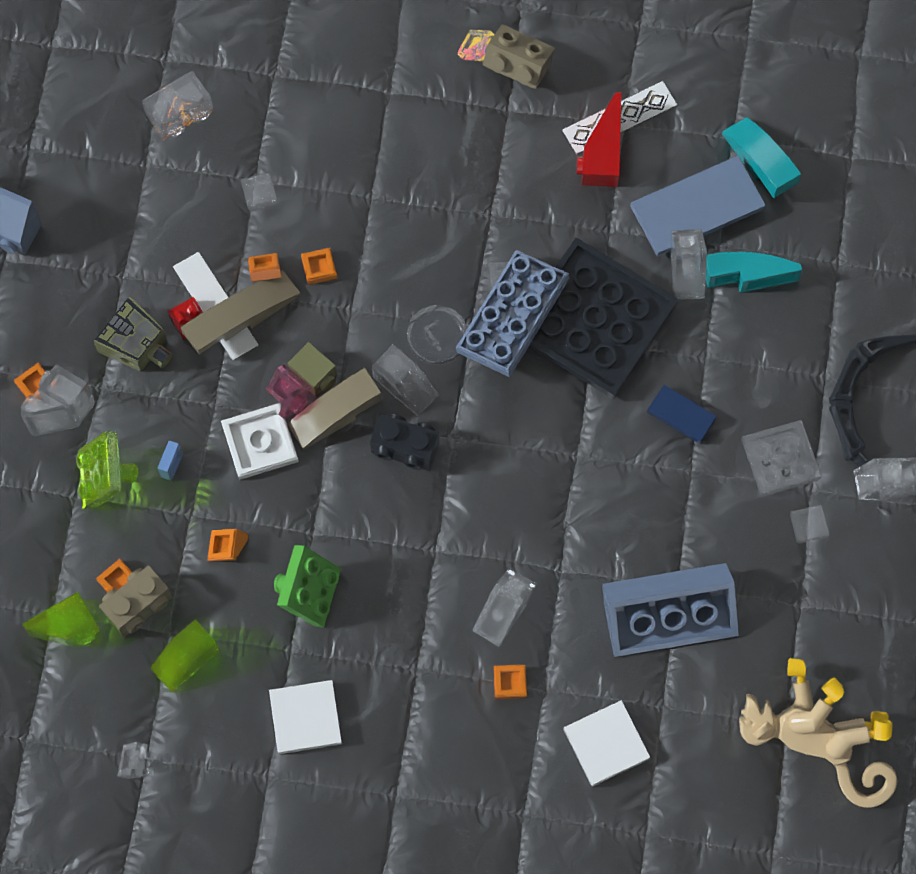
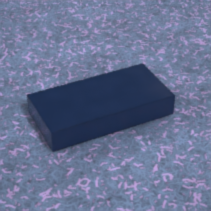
M663 385L647 410V413L698 444L701 443L716 420L714 414L666 385Z

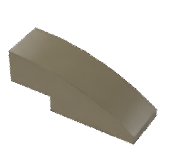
M363 368L311 403L288 422L287 426L302 450H305L356 420L355 416L382 401L381 392L366 368Z

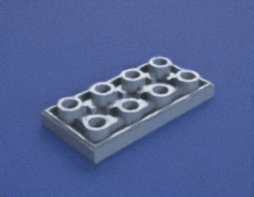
M736 156L631 202L630 207L658 257L764 210L766 205L739 156Z
M516 250L456 347L457 353L510 377L570 279L569 273Z

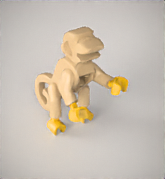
M788 659L787 676L797 677V682L793 683L796 700L792 706L786 708L778 715L773 713L768 699L765 700L763 709H760L757 698L752 694H746L745 709L741 710L744 716L739 718L742 738L747 743L757 746L776 737L791 750L827 759L836 767L842 792L849 801L857 806L864 808L877 807L885 803L893 795L897 786V775L892 766L879 761L870 764L865 769L862 782L867 788L873 787L874 779L877 775L885 777L884 785L878 792L866 795L857 791L853 786L846 763L851 758L853 745L869 743V739L873 738L880 741H887L891 738L893 724L889 720L887 712H871V722L860 718L834 724L830 723L826 718L833 709L831 705L843 696L844 688L836 678H831L821 688L827 697L824 700L819 699L814 706L809 681L805 680L806 666L802 659Z

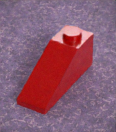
M615 92L584 145L583 157H577L576 175H582V186H618L622 92Z

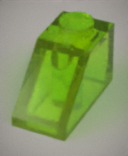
M78 592L22 623L30 637L71 647L77 644L82 646L95 639V634L100 631Z
M195 619L169 642L150 669L172 693L220 650L216 641Z

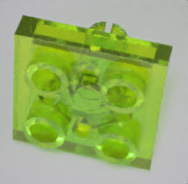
M105 431L78 450L76 464L80 469L78 493L79 497L82 498V509L94 510L122 492L121 482L133 483L136 481L138 476L137 465L135 463L119 462L117 431Z

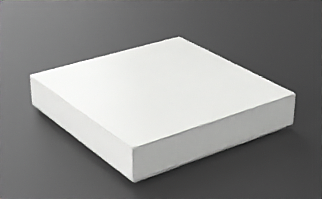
M280 403L221 421L239 480L298 462Z
M332 680L269 690L278 754L342 744Z
M622 700L564 727V731L591 786H595L650 759Z

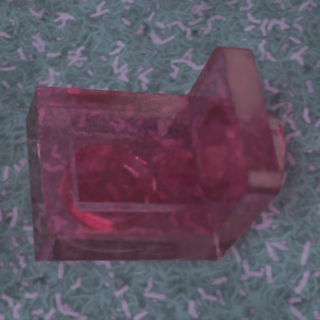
M285 364L276 369L266 388L273 397L283 404L278 414L283 419L292 413L298 414L306 406L307 400L305 398L311 389L305 381Z

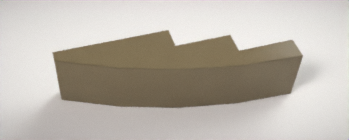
M281 271L280 278L258 281L206 310L180 328L200 355L220 340L224 339L226 342L246 327L254 328L299 297L301 293L285 272Z

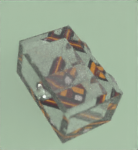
M193 71L142 100L146 116L163 140L170 136H178L185 130V127L195 121H203L214 111L210 95Z

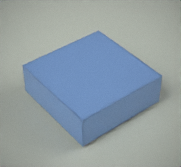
M170 440L157 469L161 478L171 481L174 478L183 453L180 445Z

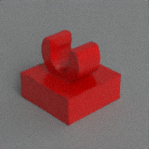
M192 297L168 310L167 313L184 340L186 337L180 327L202 314L203 311L195 298Z

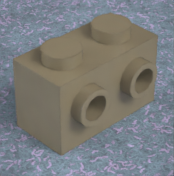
M502 24L488 43L483 66L512 78L523 85L536 89L549 70L555 47Z
M149 565L144 569L138 568L132 572L127 578L128 582L119 590L114 588L102 598L103 603L99 605L103 614L123 638L129 633L132 634L140 629L148 617L153 613L163 610L169 604V600L173 598L169 588Z

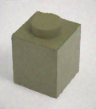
M310 342L287 363L289 373L315 397L321 391H328L336 381V366Z

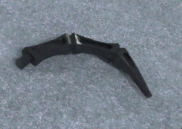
M916 334L884 336L859 342L854 349L849 351L840 376L829 397L831 405L829 411L839 434L844 459L846 461L852 459L861 471L871 463L862 452L866 449V446L858 433L854 420L852 403L855 385L860 374L868 367L869 363H873L884 352L916 343Z

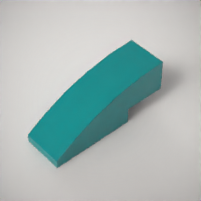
M748 117L722 132V135L754 179L759 178L773 198L799 183L801 173L778 144Z
M752 252L704 255L702 263L708 288L737 282L740 293L798 281L802 272V267L799 263L781 257Z

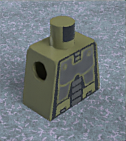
M131 297L127 298L94 340L99 353L138 371H142L150 360L159 367L164 368L173 355L162 346L166 341L164 329Z

